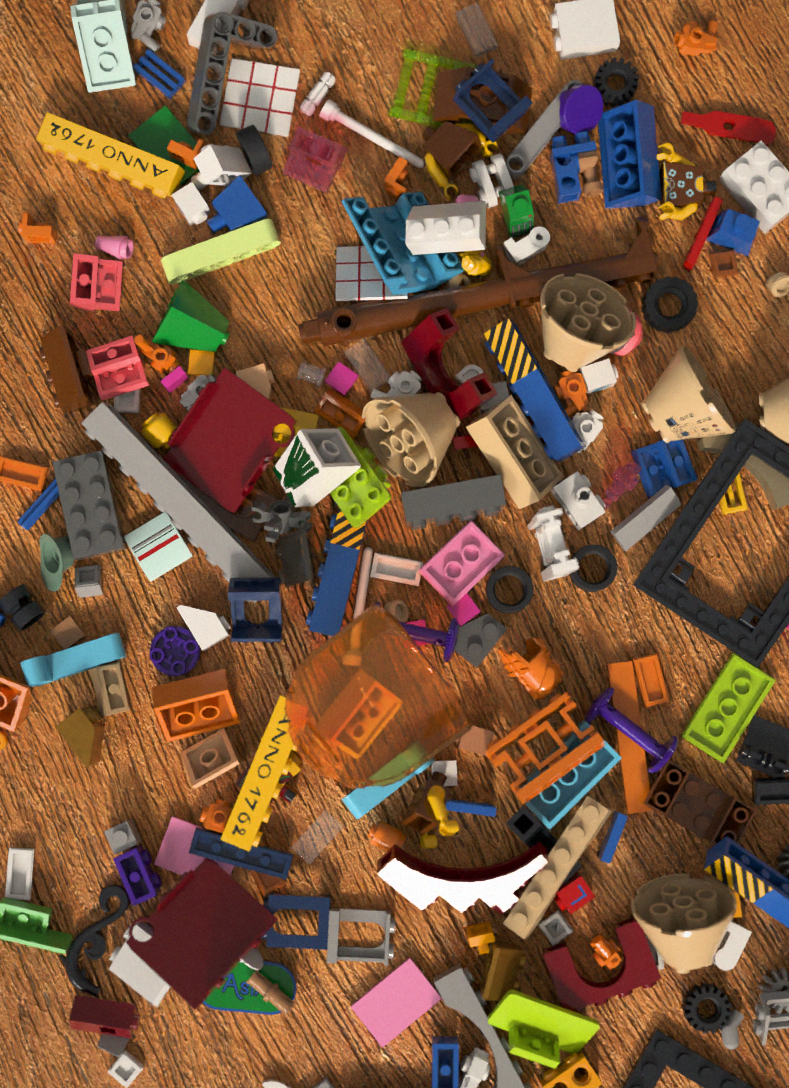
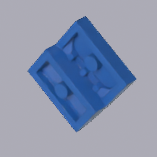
M661 440L631 452L648 498L656 494L666 484L675 489L698 480L683 440L670 441L669 443Z

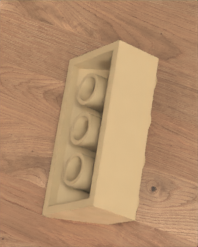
M512 395L479 415L466 426L497 475L501 474L504 487L519 509L540 501L564 477L553 459L551 460L545 452L543 443L535 434Z

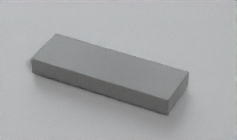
M666 484L610 532L620 547L627 551L682 504L672 488Z

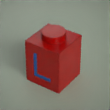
M576 873L566 884L562 883L556 893L557 896L553 899L562 911L567 909L572 914L594 899L595 895L583 877Z

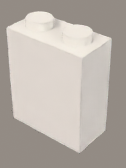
M578 0L555 4L554 11L550 14V25L556 31L554 49L559 51L560 60L617 52L620 37L613 0Z

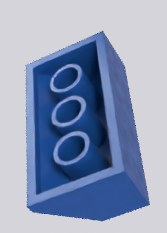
M634 100L603 112L598 122L605 208L642 207L662 200L659 162L657 159L654 106Z

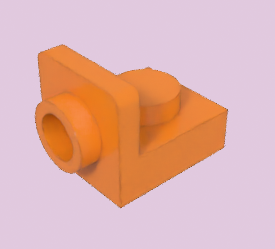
M199 139L194 150H192V147L185 142L180 141L177 143L171 140L167 150L171 158L196 170L197 165L194 158L201 153V149L206 144L204 140Z
M400 156L384 179L386 193L395 199L400 198L402 193H407V189L400 184L404 183L409 174V171H407L408 161Z
M23 212L18 228L19 233L22 234L27 243H56L57 234L52 226L46 223H35V226H33L31 215L28 212Z

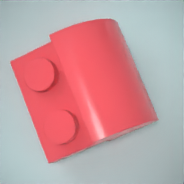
M73 253L70 304L76 308L94 311V309L119 311L123 262L98 259V256Z
M133 335L86 350L90 369L94 375L99 397L102 401L149 386L145 366Z

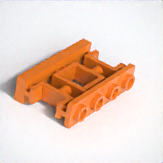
M567 692L563 695L559 693L552 697L547 707L542 710L538 708L528 716L529 720L522 725L518 723L508 730L507 736L501 740L500 738L493 740L487 746L488 750L485 751V754L495 768L504 761H507L519 779L509 785V787L522 805H525L605 746L604 739L596 732L592 725L581 732L569 717V714L577 709V705ZM559 711L566 724L557 731H554L547 719ZM547 731L560 749L540 763L527 745ZM571 732H574L582 744L567 754L569 750L562 739ZM518 741L525 754L516 761H513L506 752V749ZM530 762H533L541 774L526 784L528 781L520 770Z

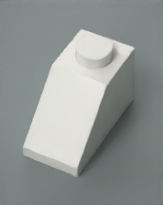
M183 605L176 607L202 650L206 651L230 636L228 630L231 626L224 615L219 617L216 613Z

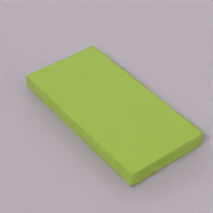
M732 653L680 737L724 764L776 679L736 653Z

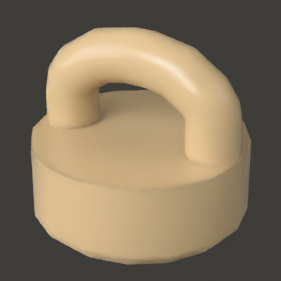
M462 272L446 281L444 289L458 287L461 280L464 281L462 286L470 285V279Z
M778 272L767 279L765 285L774 296L782 297L789 293L788 273Z
M401 600L390 601L383 608L385 619L403 623L408 619V608Z

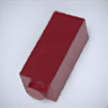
M75 995L69 1017L71 1029L132 1038L133 1030H138L140 1023V1014H137L136 1004Z

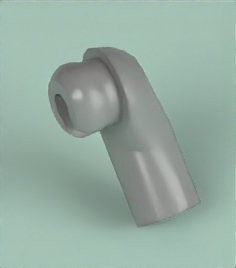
M735 1009L732 1011L731 1016L727 1018L730 1020L728 1025L724 1023L722 1025L724 1029L721 1030L723 1044L730 1050L737 1048L739 1045L737 1027L744 1019V1016Z

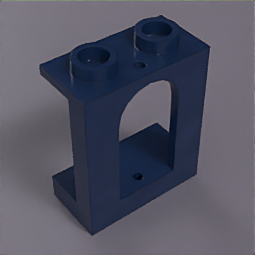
M493 59L486 65L483 62L479 64L472 72L474 76L469 80L464 78L455 87L456 94L453 98V101L492 143L516 123L533 103L527 96L521 100L492 69L495 62ZM476 84H483L489 87L510 110L495 124L470 99V89Z
M230 578L228 601L231 603V642H281L283 624L280 578ZM244 601H269L268 620L261 624L248 621L245 616Z
M272 891L269 894V898H264V907L273 915L279 909L319 910L318 936L282 934L277 932L272 926L262 937V939H266V947L327 950L331 894H321L320 896L274 894L275 891Z

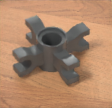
M287 494L284 500L275 501L270 507L257 501L251 507L252 511L259 512L253 517V522H266L264 530L269 531L265 537L268 542L275 543L279 534L288 533L293 528H297L305 533H308L312 528L311 523H306L311 517V512H297L298 507L293 506Z

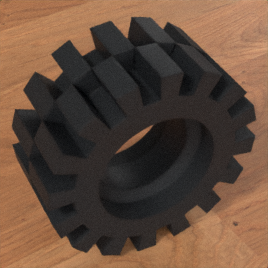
M612 58L611 62L606 60L604 65H600L596 73L593 86L599 90L602 98L605 100L604 104L607 106L609 102L612 103V107H616L617 103L620 106L624 105L625 101L628 103L638 87L639 74H636L637 69L635 66L631 68L632 63L630 61L627 64L623 63L624 58H620L619 62H617L616 58ZM611 75L621 76L625 81L624 88L620 90L610 88L607 84L608 77Z
M701 983V986L696 984L693 986L694 989L692 991L688 989L686 992L688 994L687 997H683L684 1005H682V1010L684 1011V1017L695 1030L702 1031L704 1034H708V1032L712 1034L717 1033V1029L723 1030L724 1027L722 1025L724 1023L728 1025L730 1020L727 1018L732 1014L729 1010L731 1003L728 1001V997L712 984ZM704 999H711L716 1005L715 1013L709 1018L701 1017L697 1011L698 1004Z

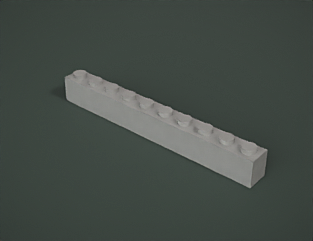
M102 402L81 423L86 428L84 432L93 441L98 440L103 445L102 451L109 458H115L120 463V470L128 477L132 476L137 481L136 486L146 495L149 493L155 500L153 502L154 505L161 512L164 513L166 511L172 517L171 523L177 529H183L189 535L188 540L196 548L201 547L206 553L205 558L213 566L218 565L224 571L222 575L228 582L230 578H277L109 403Z

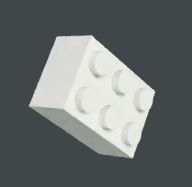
M761 140L724 170L718 181L750 217L760 221L759 228L766 234L789 215V171Z

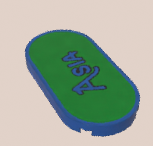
M263 960V967L259 969V972L273 984L277 983L279 985L278 988L290 999L294 1000L297 983L292 972L280 962ZM244 962L238 963L225 978V983L219 989L216 988L203 1002L207 1007L215 1010L267 1015L281 1013L271 1002H265L263 1000L264 997L246 983L256 970L250 968Z

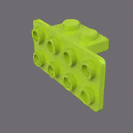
M338 427L361 467L331 491L330 495L353 527L359 528L390 501L391 494L387 489L391 484L386 478L388 476L386 470L374 461L376 458L374 453L368 447L362 448L355 444L343 427Z
M509 990L488 1016V1024L509 1031V1053L554 1069L560 1063L559 1049L571 1054L574 1052L578 1053L600 1028L598 1020L515 990Z

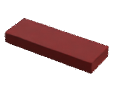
M715 197L710 202L682 264V269L690 272L694 267L723 199Z

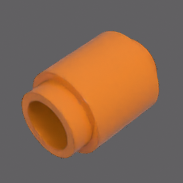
M381 820L378 825L373 823L367 836L371 838L370 844L386 852L394 845L402 848L406 839V835L402 834V830Z

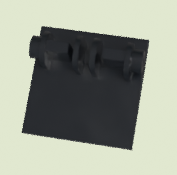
M754 715L736 762L773 777H784L785 774H789V729Z

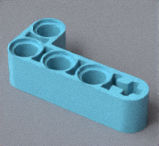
M114 633L47 656L34 657L20 662L27 686L37 687L125 658L127 655L120 633Z
M418 739L347 794L342 801L356 820H358L413 776L418 775L429 767L435 760Z

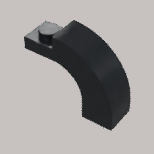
M525 806L506 823L529 848L537 842L542 843L546 847L547 856L558 841ZM578 861L565 878L564 884L582 867Z

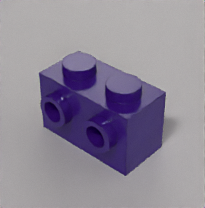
M142 845L113 858L133 906L155 897L161 892L162 881L157 872L153 873L150 863H152L151 855L147 849H143Z

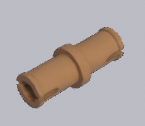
M256 970L246 982L264 997L263 1000L265 1002H271L285 1016L296 1003L278 988L279 985L277 983L273 984L259 970Z

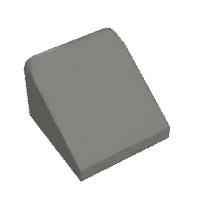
M100 565L75 568V590L78 597L103 595Z
M103 1034L97 1047L120 1057L130 1038Z

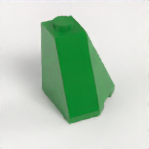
M182 280L168 304V308L156 329L152 342L215 352L219 344L224 345L230 335V332L227 331L230 321L187 282Z

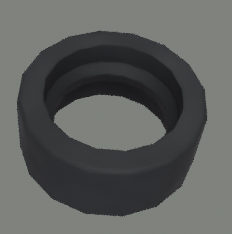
M250 125L237 131V139L253 173L258 175L273 168L271 158L257 128L254 125Z
M590 544L574 553L571 560L577 559L579 566L580 560L585 555L597 554L606 561L607 573L605 577L599 582L589 583L580 576L578 569L569 575L571 581L578 588L586 592H597L607 588L614 581L617 575V562L609 549L601 545Z
M505 566L497 569L489 577L486 584L488 602L495 610L502 613L513 614L523 610L533 597V583L530 576L516 566ZM511 575L517 577L522 582L524 594L517 603L505 604L497 598L495 585L501 577Z

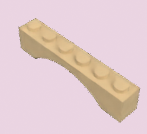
M586 797L547 856L548 862L546 866L536 873L503 924L523 939L530 937L565 878L612 813V810L593 797Z

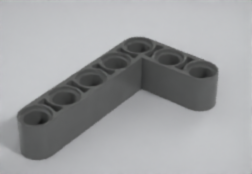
M227 12L207 15L203 24L187 118V126L192 133L210 134L215 130L230 42L259 49L270 48L277 41V32L272 26ZM217 18H219L222 23V27L220 30H218L216 27ZM239 25H241L244 30L242 37L238 33ZM261 31L265 34L264 43L260 39ZM213 43H215V45L217 46L216 55H214L211 51V46ZM208 68H211L213 72L211 80L207 77ZM205 92L209 97L206 105L203 102V94ZM200 117L205 122L203 129H200L198 125Z

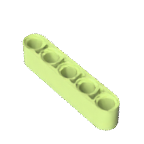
M264 219L166 255L161 259V263L169 284H177L182 280L192 279L273 249L281 241L273 220Z

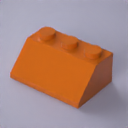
M225 669L152 687L154 710L167 742L240 724L232 687Z
M0 675V726L14 732L26 719L32 701L30 686Z

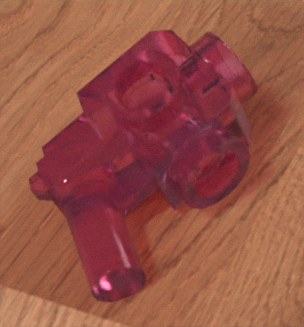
M628 462L624 468L619 466L611 476L614 481L605 491L606 496L603 499L605 509H608L614 501L617 502L626 490L631 492L640 481L636 477L641 472V468L635 462Z

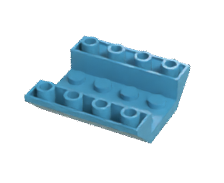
M422 192L402 193L394 206L369 208L364 197L343 198L342 204L384 283L393 295L433 290L464 271L455 252L413 255L406 246V219L412 207L429 205Z

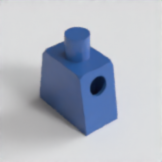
M238 176L212 201L213 208L217 214L206 222L215 234L225 226L231 232L268 219V216L241 176Z
M726 209L716 216L706 241L729 250H735V252L748 257L756 238L760 221L746 214Z

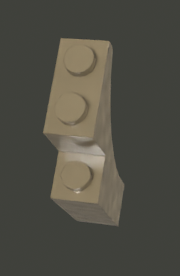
M740 422L735 423L736 429L739 426ZM733 433L703 437L697 442L699 451L720 454ZM751 454L743 467L760 484L771 511L789 505V479Z

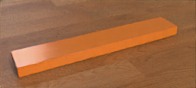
M633 662L606 664L609 687L614 689L611 696L612 707L616 708L641 728ZM615 727L618 753L622 757L620 759V768L627 814L653 811L652 808L643 804L650 791L645 750Z

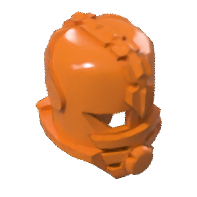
M531 637L527 639V653L523 656L519 655L516 651L508 653L500 647L497 652L502 656L501 660L505 665L504 668L508 670L509 676L518 677L528 694L537 700L544 699L562 681L563 670L560 669L561 666L555 659H550L551 653L547 650L545 642L541 638Z

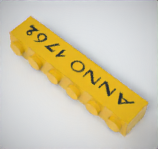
M48 112L36 138L43 145L42 149L56 155L58 151L65 154L64 158L78 164L79 160L87 163L86 167L96 172H100L103 169L109 172L108 176L118 181H122V178L130 180V185L141 190L144 187L152 189V194L163 199L166 198V195L172 197V194L177 192L185 173L180 165Z
M280 695L220 840L246 851H250L252 846H258L263 834L259 831L262 822H268L273 810L269 807L272 798H278L282 788L279 780L282 774L287 775L292 761L289 760L291 751H297L302 737L298 736L302 726L307 727L312 713L308 712L310 706Z

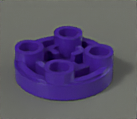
M577 84L569 90L563 91L560 95L559 116L560 126L563 129L577 134L585 131L590 132L596 127L603 113V98L597 88L588 84Z
M179 626L166 627L154 637L150 646V659L154 666L160 672L170 676H180L190 672L197 665L201 654V648L191 631Z

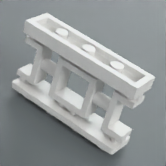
M554 506L540 509L527 525L528 530L536 529L535 538L538 539L543 557V566H546V569L540 573L543 582L567 576L579 569L577 559H568L570 553L569 550H566L560 528V519L557 520L563 514L562 508L555 510Z

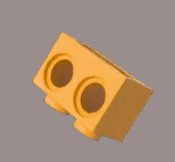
M582 1051L578 1054L574 1052L567 1056L563 1061L564 1064L557 1069L550 1068L543 1074V1078L540 1080L543 1088H553L558 1082L565 1083V1088H597L602 1084L599 1076ZM577 1068H586L584 1076L579 1078L574 1076V1071Z

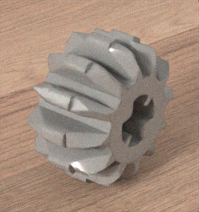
M781 968L779 973L772 969L770 970V978L766 975L762 976L766 984L758 985V988L764 991L763 993L777 992V990H782V987L785 988V991H789V973L787 974V970ZM789 1002L772 1003L768 1005L769 1010L774 1008L779 1014H781L784 1008L789 1013Z

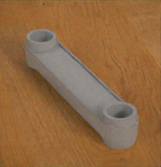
M572 80L563 87L506 159L505 164L511 179H518L523 176L561 128L559 116L560 95L563 91L569 90L577 84H582L580 81ZM517 163L521 166V169L513 170L509 165Z

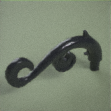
M109 885L99 895V904L104 912L110 911L108 900L112 896L120 899L119 909L83 929L71 942L67 955L60 954L59 956L65 967L68 980L83 994L87 992L97 997L101 988L91 983V979L86 977L85 968L82 971L80 970L78 965L79 953L83 945L90 941L93 943V947H86L84 949L88 958L92 960L100 959L105 954L107 941L104 936L97 932L121 917L130 903L127 891L119 885Z

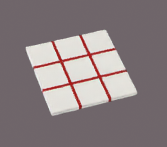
M232 58L220 126L244 129L254 125L258 132L288 137L300 69Z
M365 246L337 247L336 301L408 299L407 293L398 295L391 293Z

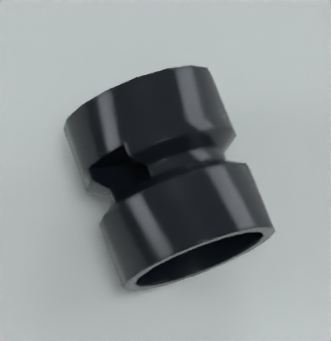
M25 584L17 586L0 599L1 609L6 615H12L11 621L19 631L29 628L46 613L38 601L32 600L33 594Z

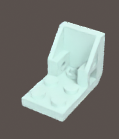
M75 0L70 6L71 17L88 93L135 86L136 79L126 35L128 30L124 0Z

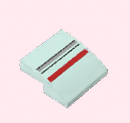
M166 511L124 536L125 541L150 582L193 557L183 537L171 523V518Z

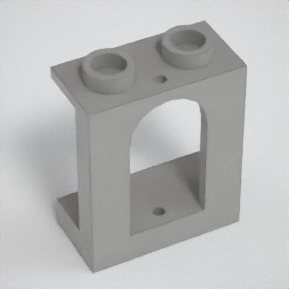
M330 907L327 963H337V960L379 962L384 963V966H388V959H393L394 943H389L390 933H395V917H390L391 910ZM340 921L377 923L383 927L385 939L381 945L373 948L338 946Z
M789 991L760 993L759 1003L755 1004L756 1019H753V1030L755 1035H759L761 1045H766L768 1030L789 1028V1013L770 1014L768 1005L772 1003L789 1002Z

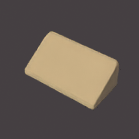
M120 662L92 668V680L99 712L102 717L130 711Z

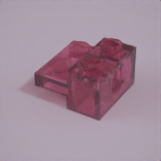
M298 126L289 147L291 152L282 174L328 193L336 171H339L348 148ZM307 157L321 163V166L306 160Z

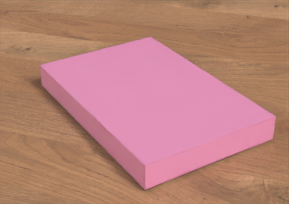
M471 520L428 560L418 572L453 607L505 554Z
M172 816L154 865L183 875L185 872L188 873L190 870L194 871L206 858L190 854L189 850L195 829H204V827ZM212 860L231 876L234 865Z
M409 957L355 1001L351 1008L383 1048L441 1000L442 997L411 957Z

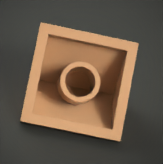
M224 728L180 752L195 789L243 762Z

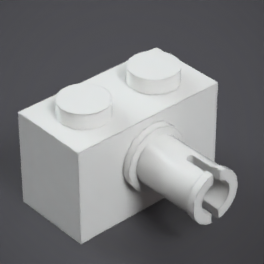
M209 144L201 149V153L194 158L200 172L194 175L191 181L198 190H202L208 184L229 186L238 176H241L244 180L252 172L240 148Z
M577 471L554 486L550 491L579 531L605 513L603 509L605 504L598 494L594 496L590 490L591 483L584 474L580 475Z

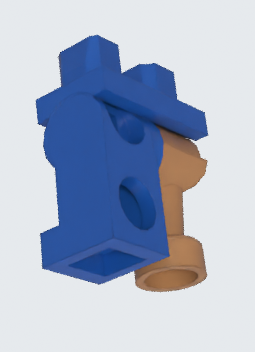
M587 131L574 135L575 145L567 146L565 136H557L552 140L550 162L555 181L557 204L579 200L581 195L579 173H583L586 184L583 185L585 197L596 196L603 192L602 184L600 181H596L595 165L598 160L595 141L591 142Z

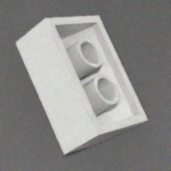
M486 201L413 206L406 219L405 244L413 255L485 250Z

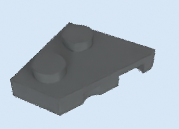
M489 614L483 615L459 627L455 652L478 668L507 628Z

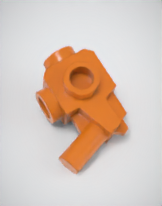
M710 21L707 32H703V27L698 26L697 22H687L681 31L676 32L674 45L679 47V52L684 55L698 56L700 53L715 51L717 49L718 38L715 36L718 23Z
M142 335L135 337L134 341L140 347L139 351L152 361L150 365L161 374L163 371L170 374L178 366L181 367V363L175 358L176 353L166 345L161 348L149 339L146 340Z
M569 370L560 373L561 378L558 379L557 385L553 386V389L558 399L566 401L567 408L565 411L569 418L581 410L587 411V389L582 374Z
M216 800V803L211 804L208 808L203 807L199 821L203 822L204 829L223 834L232 813L231 804L223 800Z
M599 934L590 941V945L596 951L592 956L601 967L606 964L609 969H612L619 965L622 959L618 954L621 950L612 939L607 942L603 935Z

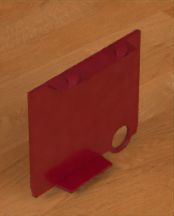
M224 367L215 382H208L205 387H202L195 403L179 427L175 428L172 432L171 439L167 443L171 448L163 460L173 470L225 509L236 513L246 496L253 490L254 484L263 471L268 468L269 462L279 447L289 446L294 439L296 420ZM279 424H286L291 430V437L284 444L277 443L273 438V431Z
M206 858L194 871L185 872L179 878L180 881L169 893L165 892L158 899L160 902L158 903L157 910L149 918L141 917L136 919L129 928L130 938L126 941L131 951L195 1011L216 988L219 989L225 983V978L252 948L256 949L262 942L260 939L278 921L272 913L209 858ZM141 921L149 922L154 929L152 937L144 942L136 940L133 936L134 926Z

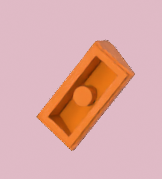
M332 388L324 393L314 410L315 413L337 428L343 427L353 439L366 423L365 418H362L363 409Z

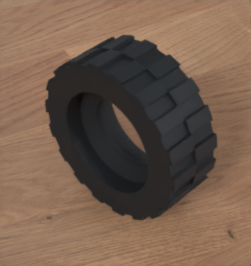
M667 276L664 279H658L648 288L642 299L641 304H643L641 310L644 314L643 318L649 323L651 328H655L658 332L675 333L680 329H684L697 312L698 302L697 294L693 290L694 288L686 280H681L679 277ZM671 293L680 299L681 310L677 315L669 317L659 311L658 300L664 294Z

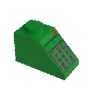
M521 184L498 191L509 239L529 234L533 229L534 222L529 189Z

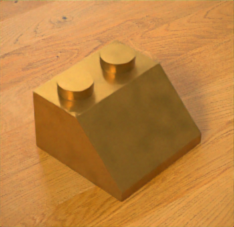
M91 707L79 708L55 726L85 768L100 762L105 726L102 724L104 720L102 715L96 708L92 710Z
M495 939V942L490 943V953L487 955L479 989L482 999L501 1001L509 990L518 991L519 979H516L518 969L523 970L526 955L523 954L521 946Z

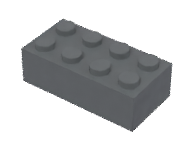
M97 451L52 461L73 559L82 560L127 550L106 454L103 451Z
M501 474L401 492L406 527L411 526L412 530L426 528L427 523L436 522V526L450 524L452 519L460 518V521L473 520L477 514L484 513L485 517L499 515V512L506 505Z

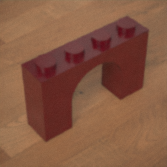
M448 308L430 314L400 343L429 393L436 394L439 392L443 394L452 412L462 421L498 393L485 372L466 380L462 385L454 382L447 374L442 362V349L445 342L460 328Z
M635 917L613 924L623 950L624 960L619 973L608 981L593 982L584 978L574 965L566 941L542 949L562 1008L580 1013L585 1010V1006L591 1004L595 1006L603 1005L609 1001L608 998L616 995L625 997L633 993L635 988L641 986L643 989L650 988L657 984L656 981L661 980L644 931Z

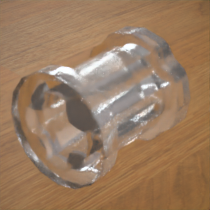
M303 360L298 371L297 381L305 380L316 384L317 388H321L327 368H318L308 364L307 360Z

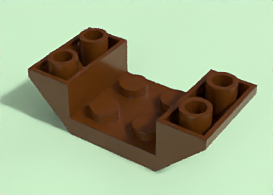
M463 67L438 72L432 121L456 124L459 118L470 119L453 101V98L456 94L455 87L464 78L469 80L474 76L472 72L475 68ZM496 72L521 100L525 96L531 100L532 87L513 74ZM476 84L470 89V99L492 123L498 122L510 111L486 85ZM530 108L506 133L524 136L528 133Z
M670 760L661 769L643 804L714 845L726 836L739 844L757 811L755 808L726 794Z

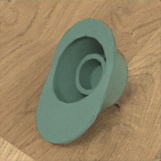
M43 534L39 541L41 576L46 588L56 592L62 584L63 572L74 564L70 541L67 536L53 538L49 534Z

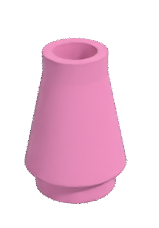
M98 235L95 241V248L120 260H124L132 256L134 243L127 236Z

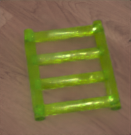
M404 49L403 57L405 60L394 105L390 107L388 116L439 128L443 122L432 121L433 116L426 115L437 66L453 70L463 67L476 68L478 65L416 50ZM414 60L428 63L417 112L403 109ZM464 118L463 123H470L473 125V121L471 119Z

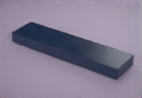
M201 828L195 829L189 850L190 854L287 880L294 854L259 844L257 847L252 846L250 851H246L220 840L223 834Z

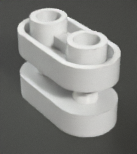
M501 153L490 156L491 164L485 166L484 161L481 159L473 162V168L469 169L473 183L477 182L480 189L478 191L479 200L486 201L487 208L498 205V191L514 187ZM495 174L499 187H493L489 175Z

